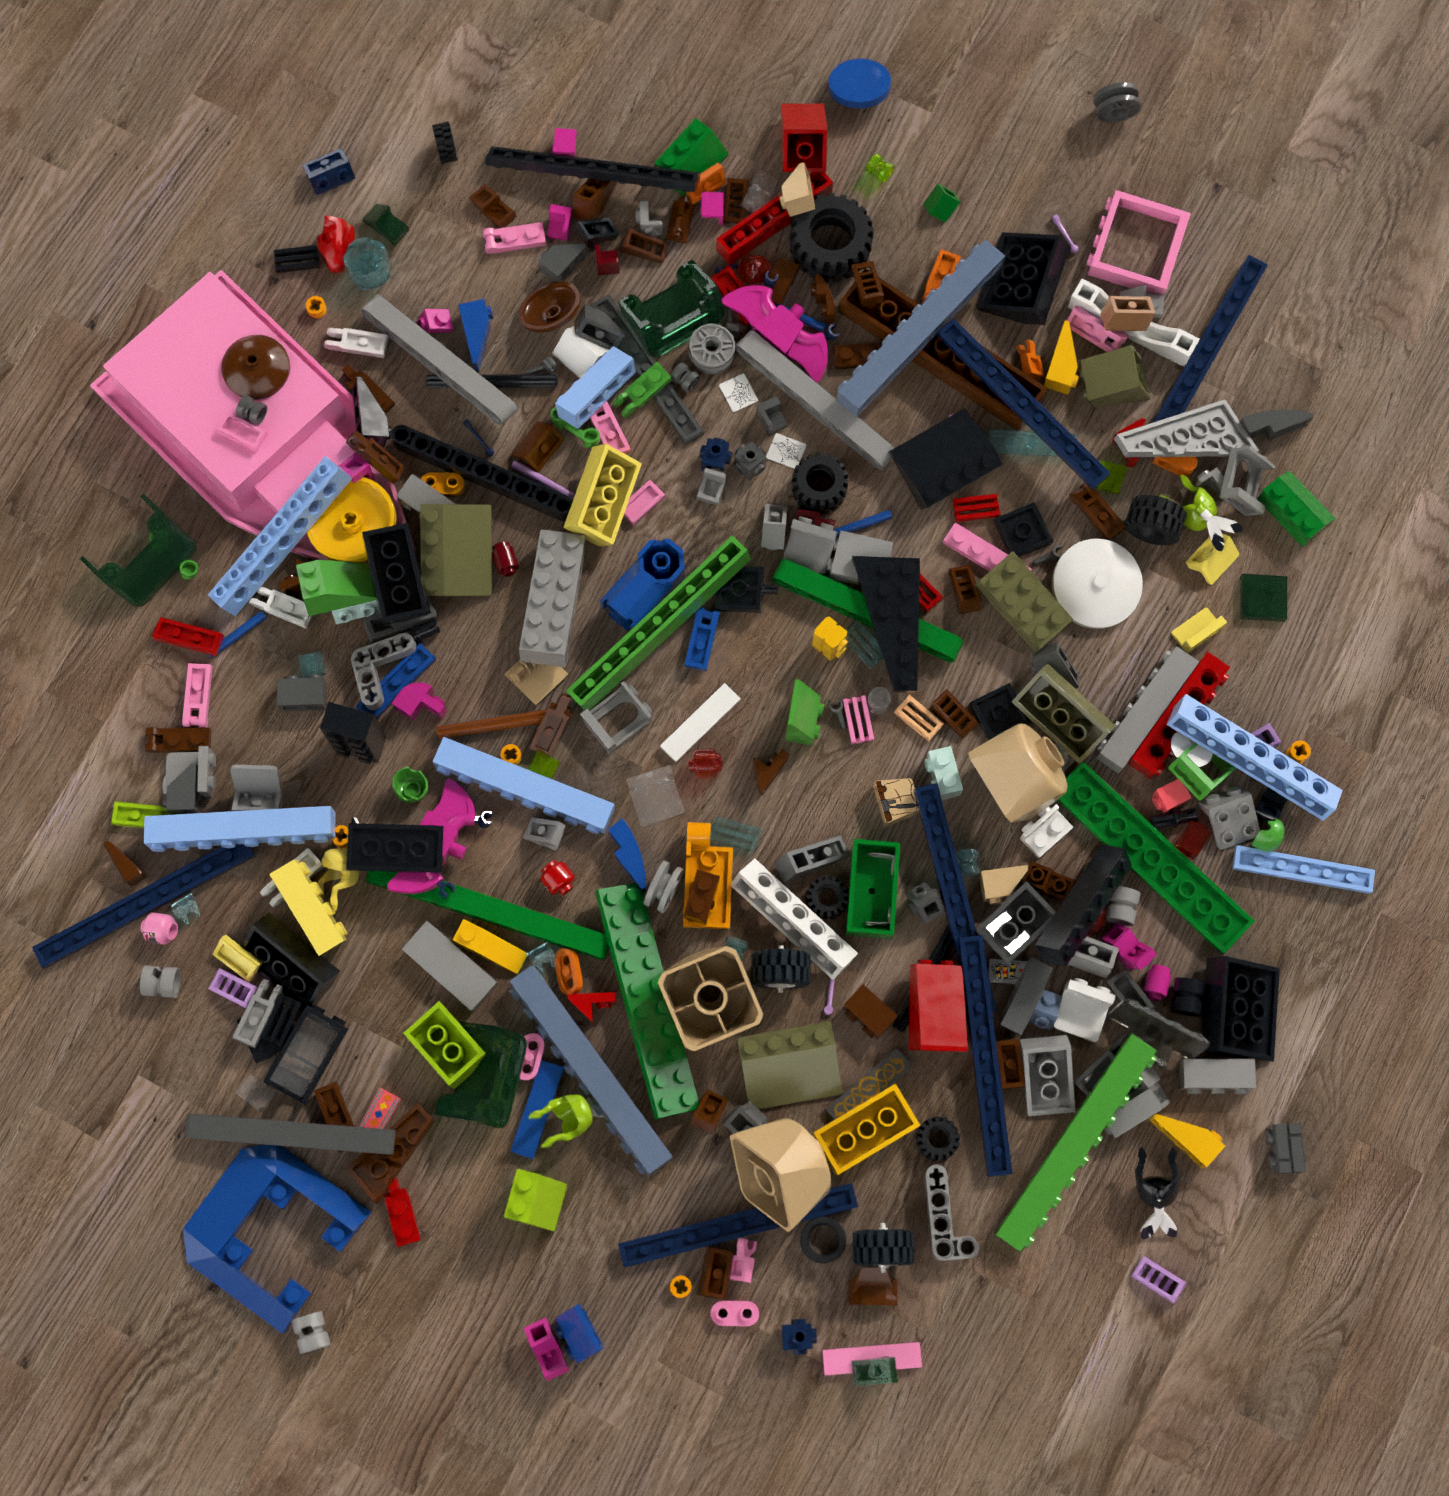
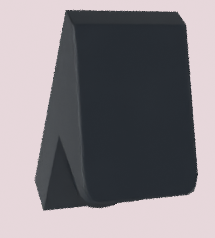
M609 217L578 221L576 223L579 234L590 252H593L595 245H598L600 242L616 240L620 235Z

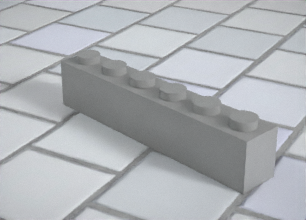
M1177 646L1172 652L1168 650L1160 660L1164 663L1160 670L1155 667L1148 677L1151 682L1147 688L1142 685L1135 695L1138 698L1137 702L1134 705L1129 703L1122 713L1126 717L1121 723L1117 721L1114 724L1116 726L1110 732L1113 735L1109 741L1104 738L1096 749L1100 752L1096 759L1118 774L1199 663L1198 660Z

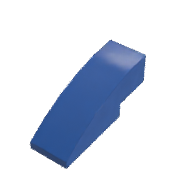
M622 818L608 829L609 835L620 848L614 853L615 858L634 883L640 886L642 893H645L647 891L646 875L642 855L632 831Z

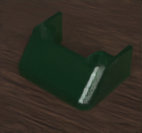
M142 494L140 497L155 511L147 523L148 530L155 538L124 569L113 562L106 563L100 568L86 557L82 556L80 558L103 583L134 607L144 606L180 569L181 563L189 560L197 549L195 540L156 502L145 494Z

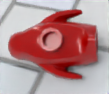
M325 216L322 234L317 236L318 250L323 255L331 273L346 272L345 260L355 242L354 228L342 218Z

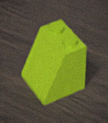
M517 1169L504 1217L512 1221L555 1232L568 1184L540 1174Z

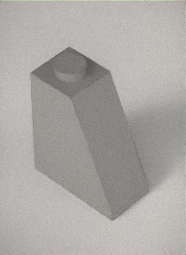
M1157 1082L1130 1099L1123 1109L1118 1107L1114 1113V1116H1116L1114 1123L1109 1129L1105 1127V1130L1108 1134H1113L1117 1138L1164 1109L1171 1101Z

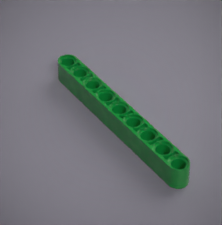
M780 560L771 579L776 585L873 628L863 593L790 560ZM919 619L918 649L944 661L954 663L964 641L948 631Z

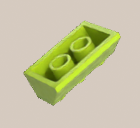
M440 1001L403 1033L453 1089H456L474 1072L486 1055Z

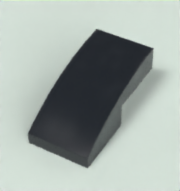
M1266 786L1256 808L1257 819L1267 824L1268 821L1273 819L1279 820L1282 809L1288 799Z

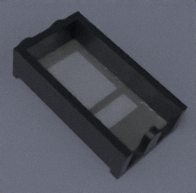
M315 1004L312 1007H305L263 1079L264 1083L304 1105L349 1029L345 1027L346 1022L337 1016H333L331 1019L323 1015L325 1010Z

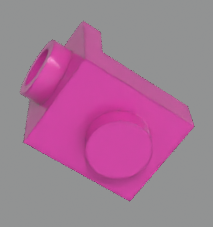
M424 309L416 321V324L428 334L451 333L454 329L449 309Z

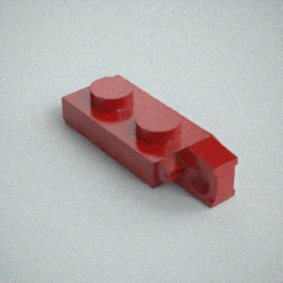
M395 1178L388 1188L389 1193L384 1195L397 1247L421 1241V1236L410 1195L407 1193L406 1188L400 1189L398 1178Z

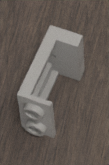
M1243 445L1239 448H1231L1220 498L1244 516L1263 515L1265 505L1256 500L1262 471L1275 469V465L1267 460V457L1255 451V448L1252 446ZM1241 460L1246 463L1248 469L1244 490L1240 487L1232 488L1237 466Z
M624 681L621 683V688L592 710L586 709L580 713L583 723L608 754L612 753L652 722L651 714L653 711L646 702L641 703L637 698L639 694L632 685L627 686ZM625 702L632 703L638 710L637 718L611 738L598 721L618 705Z

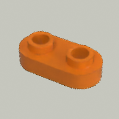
M561 948L554 957L559 989L566 995L578 994L583 986L578 954L571 948Z

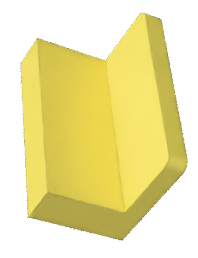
M1222 534L1224 548L1221 552L1213 547L1209 536L1186 561L1187 566L1190 569L1201 572L1206 582L1210 585H1213L1240 555L1231 537Z
M1204 608L1174 629L1171 634L1188 654L1221 631L1227 624V621L1223 616L1216 619L1208 608Z

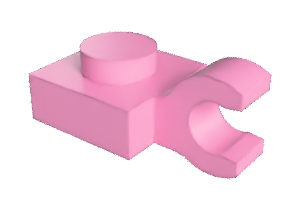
M743 1238L738 1239L737 1254L732 1257L729 1279L751 1283L755 1258H750V1256L756 1250V1241Z

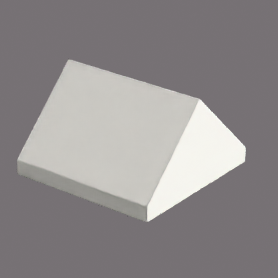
M575 326L565 330L552 355L576 376L581 378L588 368L599 361L609 349L576 335Z

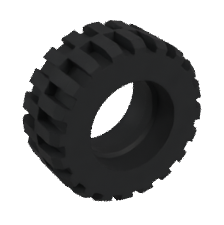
M828 193L826 197H823V194L817 195L814 200V210L793 216L790 228V252L793 254L794 262L800 264V269L804 273L810 272V277L814 279L815 274H820L826 282H828V279H834V282L841 281V277L844 276L848 279L853 276L852 265L867 262L869 259L874 235L871 217L867 215V210L863 206L858 207V201L855 199L850 201L843 194L840 197L834 196L835 193ZM834 225L844 229L850 235L852 241L842 249L827 250L818 246L812 240L811 234L822 226Z

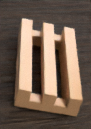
M908 695L894 712L928 742L944 725L940 719L911 695ZM910 703L911 705H913L929 720L936 724L935 728L932 725H930L926 720H924L920 715H918L914 710H912L909 706H907V704ZM904 709L908 714H910L914 719H916L920 724H922L926 729H928L930 733H928L920 725L913 721L902 710Z

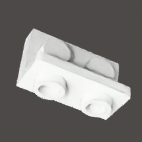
M1057 805L1053 808L1047 807L1040 812V819L1036 823L1030 821L1022 829L1024 833L1020 840L1038 859L1073 829V826L1058 811L1059 807Z

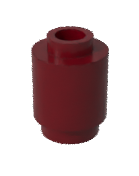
M507 541L495 544L492 547V557L498 574L504 577L516 574L519 564L513 546H510Z

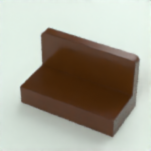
M538 421L513 451L512 455L514 458L523 460L532 470L539 472L565 438L552 424Z

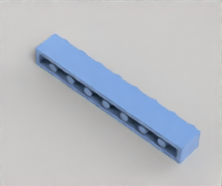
M443 737L433 759V764L437 768L436 771L443 775L449 776L450 773L458 776V780L470 784L474 782L479 784V788L484 791L492 792L494 790L500 792V796L507 800L513 801L515 798L522 801L521 804L527 808L534 809L538 807L543 809V813L550 817L561 816L565 818L564 821L574 826H577V824L584 825L587 831L594 834H599V832L605 834L615 811L614 803Z
M331 806L145 816L144 844L154 852H164L166 848H175V850L179 851L189 850V847L211 849L212 846L221 845L223 848H234L235 844L256 847L259 843H268V845L276 846L281 845L282 842L289 841L292 844H304L306 840L326 843L328 839L335 838V811Z

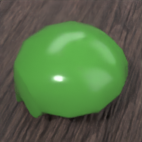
M404 767L396 771L392 778L393 791L396 797L403 802H420L428 792V780L420 770L416 771L409 767Z
M1278 819L1268 821L1269 829L1260 830L1252 842V847L1265 852H1271L1279 848L1285 836V828L1282 821Z

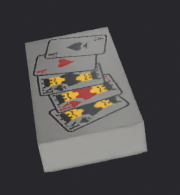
M989 959L988 977L990 983L1016 985L1029 961L1012 960L1007 964L1001 959Z

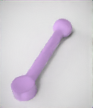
M1057 214L1052 216L1053 222L1057 224L1069 244L1070 252L1073 254L1077 253L1079 250L1078 246L1074 245L1060 222L1059 216Z
M831 978L827 1006L824 1008L826 1015L833 1013L832 998L835 979L832 980Z

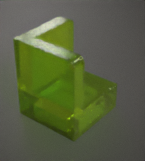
M1102 460L1101 464L1110 472V475L1095 489L1118 495L1123 478L1127 472V467Z

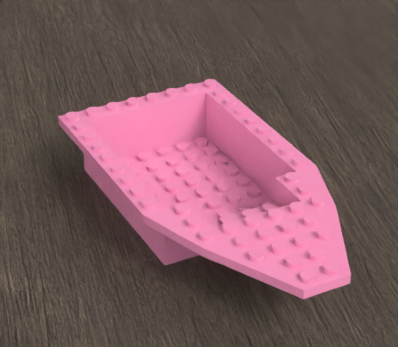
M222 270L215 276L211 272L207 273L103 365L106 372L90 385L225 521L256 536L260 534L325 456L339 466L354 453L357 454L346 443L348 437L356 431L353 396ZM249 335H265L275 339L284 347L290 360V373L284 386L270 397L254 400V402H261L268 407L264 420L258 425V427L266 430L268 435L257 453L216 431L227 411L236 415L237 405L242 398L232 392L223 379L221 365L224 354L235 341ZM252 358L249 362L254 363L256 359ZM370 465L375 478L374 482L385 489L394 504L396 525L407 523L400 500L396 496L395 485ZM307 533L290 551L314 560H329L316 550ZM412 540V544H413V548H414V552H415L416 549H415V546H414V543H413V540Z

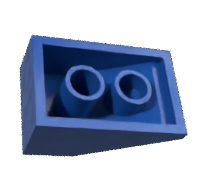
M577 1304L555 1318L557 1324L554 1325V1329L560 1339L565 1338L568 1344L565 1350L571 1361L576 1359L577 1363H580L605 1349L582 1304Z

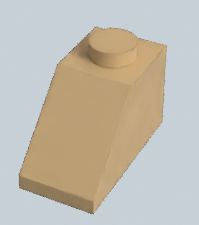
M803 162L797 166L781 186L783 194L780 196L781 206L783 209H787L790 217L815 209L810 176Z
M1028 865L981 871L979 881L983 902H989L990 905L1004 903L1003 900L1007 899L1028 871Z

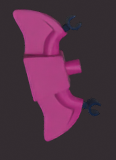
M767 271L763 280L765 286L752 285L742 287L722 298L721 302L724 306L737 311L747 319L753 327L752 331L760 335L785 357L787 355L788 358L801 365L807 375L816 383L820 382L828 361L826 339L833 341L841 332L837 334L832 333L831 330L837 326L832 324L826 329L825 333H807L802 330L804 324L799 320L805 313L799 304L795 303L790 310H787L783 305L776 307L771 299L773 293L771 288L776 285L778 274H776L775 279H770L768 277L769 271Z
M447 779L440 803L432 812L429 810L426 812L420 825L444 826L442 865H444L450 855L462 860L466 853L467 847L457 843L459 830L464 826L474 825V823H478L481 828H488L492 821H486L484 818H491L493 813L484 811L481 816H475L474 805L467 792L454 780ZM399 872L387 884L389 891L403 894L423 893L437 886L440 888L439 894L442 898L448 897L444 892L445 887L449 888L452 893L455 892L454 885L449 882L444 883V878L440 873Z

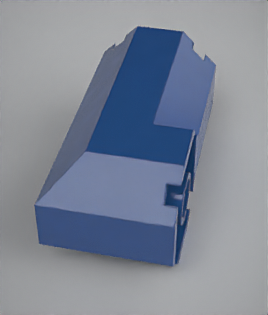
M669 538L662 541H656V539L649 540L639 551L638 559L600 600L602 609L608 608L610 610L609 617L627 631L632 629L684 580L683 549Z

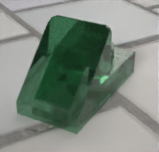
M375 204L362 219L364 223L395 246L410 231L409 226L392 214L388 205Z
M885 1356L852 1361L855 1386L898 1382L895 1357Z

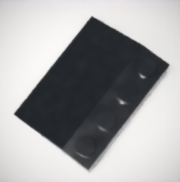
M1002 232L997 249L1005 255L1004 263L984 285L977 310L1023 324L1045 325L1069 248L1061 235Z
M965 408L889 451L921 510L930 507L1003 465L992 443Z
M1228 956L1207 958L1200 1052L1274 1061L1280 968Z

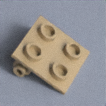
M519 660L504 675L530 701L537 705L569 674L562 667L526 663Z

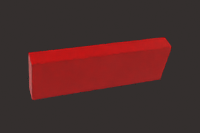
M160 617L152 638L155 641L217 656L224 635L220 632Z

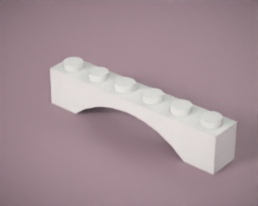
M1081 279L1070 299L1068 308L1073 310L1077 305L1102 320L1100 314L1109 296L1100 287ZM1152 322L1147 331H1123L1128 335V339L1183 367L1187 364L1199 341V338L1181 329L1170 328Z

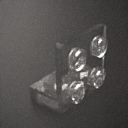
M671 765L626 779L641 827H646L685 813L673 778Z

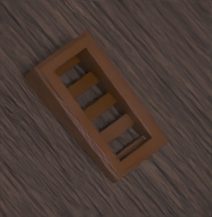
M727 178L723 222L739 223L745 219L749 180ZM732 188H743V192L731 190ZM731 196L743 197L742 200L730 199ZM730 204L742 205L741 209L729 207ZM729 212L741 213V217H732L728 215Z
M629 227L625 233L620 252L663 264L669 243ZM631 239L635 240L633 245H630ZM639 242H643L642 249L638 248ZM648 244L652 245L650 252L646 251ZM656 247H661L659 254L655 255Z
M869 261L852 265L861 306L882 303L884 294L874 262ZM870 268V271L863 273L858 272V270ZM872 276V278L861 280V277ZM868 283H873V284H874V285H871V286L863 287V284H868ZM870 290H875V291H876V292L868 293V294L865 293V291H870Z
M971 565L950 568L948 572L959 614L980 611L982 599L978 588L975 586L976 580ZM963 575H967V576H968L967 578H961V579H957V578H956V577H958V576H963ZM970 584L967 586L959 587V585Z
M947 689L930 706V709L962 739L979 723ZM945 700L949 703L942 709L940 705ZM954 707L956 710L948 716L946 713ZM960 713L962 717L955 723L953 719ZM967 719L969 723L961 730L959 726Z
M109 841L104 843L107 852L128 885L133 886L147 877L114 844Z

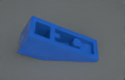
M484 299L458 304L473 367L476 372L480 371L491 329L489 320L493 319L491 307L485 305Z

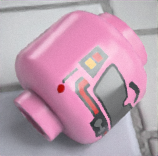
M151 913L142 921L141 932L147 942L166 945L177 936L178 924L171 915Z

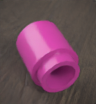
M1153 964L1151 969L1148 970L1143 991L1147 994L1148 999L1161 1001V998L1167 997L1172 977L1170 968Z

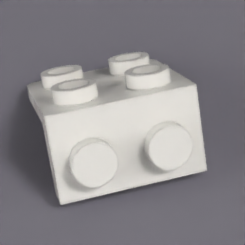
M1079 978L1070 979L1065 985L1058 1017L1053 1027L1091 1042L1098 1041L1108 1008L1113 1005L1116 995L1111 994V990L1102 986H1097V988L1088 986V982Z

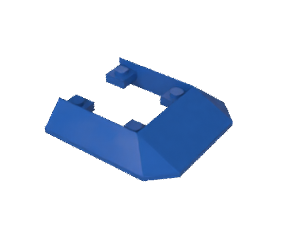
M263 1144L241 1149L183 1227L186 1258L189 1265L279 1332L285 1334L292 1324L291 1320L298 1316V1312L312 1293L294 1279H291L280 1295L276 1297L243 1273L240 1269L254 1250L236 1237L238 1231L264 1196L284 1210L297 1191H299L335 1217L321 1238L339 1252H342L372 1212L284 1147Z

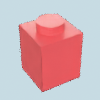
M1179 779L1157 789L1152 794L1153 804L1158 811L1161 810L1162 814L1188 803L1192 798L1186 786Z

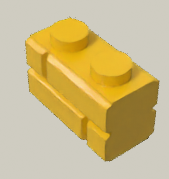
M828 616L814 630L812 646L819 652L822 651V655L830 661L834 660L835 657L839 659L847 650V631L840 625L837 626V622Z

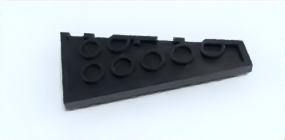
M852 556L851 559L857 572V578L863 591L864 600L886 664L893 692L917 693L920 558Z

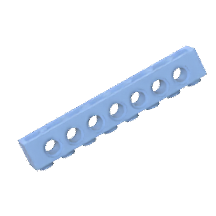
M325 456L209 592L208 596L219 607L236 616L347 486L352 477Z
M1187 694L1174 706L1167 722L1169 727L1322 821L1336 810L1343 791Z

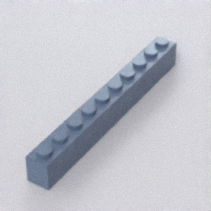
M986 239L980 245L976 244L971 249L970 256L966 260L961 259L958 262L955 271L951 275L947 274L942 279L941 286L937 290L932 289L929 292L926 301L922 305L918 304L911 312L912 316L908 320L904 319L896 328L897 331L893 335L889 334L883 340V346L878 351L875 349L870 353L867 358L868 361L863 366L859 365L852 373L853 377L849 381L845 380L840 384L837 389V401L856 417L1003 266L1005 255Z
M534 965L511 979L509 993L515 1001H521L524 1006L522 1010L529 1020L534 1019L538 1025L536 1030L543 1039L547 1038L552 1044L550 1049L555 1057H561L565 1062L563 1067L571 1078L575 1076L580 1084L577 1086L585 1097L588 1095L594 1102L591 1106L597 1115H603L607 1120L605 1125L613 1136L617 1134L622 1142L619 1144L626 1155L631 1154L635 1159L633 1164L641 1175L645 1173L649 1177L670 1162L673 1156Z

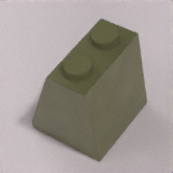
M1132 345L1081 360L1082 368H1079V373L1086 386L1083 389L1085 400L1089 401L1093 407L1150 400L1143 359Z

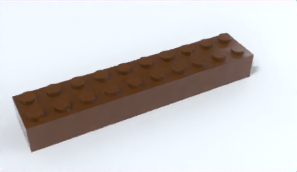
M872 276L861 277V280L872 278ZM879 277L884 294L883 302L861 306L856 283L854 282L840 300L838 312L881 341L889 334L893 335L897 331L896 328L904 319L908 320L912 316L911 312L919 304ZM873 283L863 284V287L871 286V285H874V284H873ZM875 290L865 291L866 294L876 292ZM937 335L911 360L1016 431L1020 432L1024 427L1025 423ZM982 346L1041 404L1047 392L1046 387Z

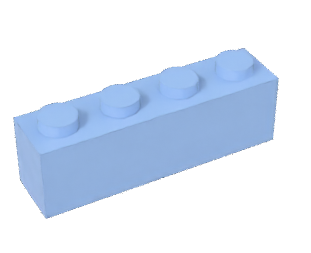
M614 346L608 352H605L599 361L589 367L586 373L579 380L575 381L564 395L557 399L555 405L558 417L579 429L636 373L634 359Z

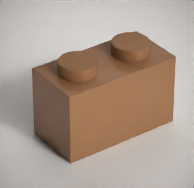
M1109 296L1100 315L1106 331H1147L1156 313L1150 296Z

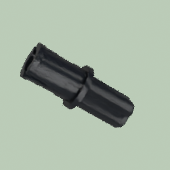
M1194 807L1180 811L1173 809L1170 813L1152 816L1150 821L1151 825L1156 829L1170 826L1177 828L1181 824L1197 822L1198 814Z

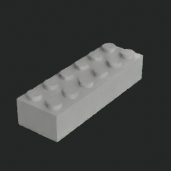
M540 530L519 647L520 662L566 667L586 552V535Z

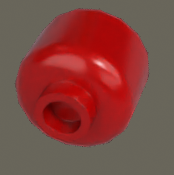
M554 860L541 870L540 880L550 894L557 895L560 893L564 896L573 889L571 884L575 880V875L565 862Z

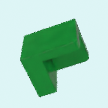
M937 183L923 205L930 215L943 222H947L961 201L955 192Z

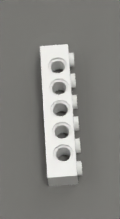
M756 859L744 867L730 886L801 951L810 954V959L832 980L838 977L857 956L858 953Z

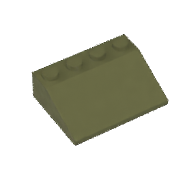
M420 504L421 583L424 595L492 596V505Z
M831 1021L737 1038L747 1100L759 1110L843 1095Z

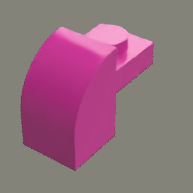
M421 682L412 683L404 687L391 703L396 711L411 721H414L423 707L441 719L447 713V709L444 706L445 702L436 695L431 697L434 693L432 686Z
M1116 923L1101 938L1104 943L1119 948L1116 958L1130 970L1136 968L1141 971L1157 955L1153 948L1139 942L1131 929L1119 923Z
M546 1317L524 1328L531 1349L537 1357L546 1381L569 1371L561 1346Z

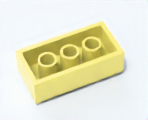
M608 444L592 447L563 528L574 534L586 535V540L598 547L613 545L642 463Z
M294 859L270 873V876L320 956L346 941L345 935L348 932L341 921L338 923L335 921L332 915L336 913L329 901L324 903L320 896L323 894V891L317 882H312L308 875L311 874V871L307 864Z

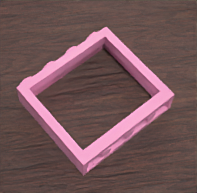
M1116 190L1113 198H1108L1105 210H1108L1107 217L1102 216L1099 225L1102 232L1101 235L1096 234L1092 246L1096 248L1095 254L1090 253L1087 265L1090 266L1088 275L1127 288L1146 285L1145 293L1164 295L1191 213ZM1117 206L1177 224L1159 280L1099 262Z

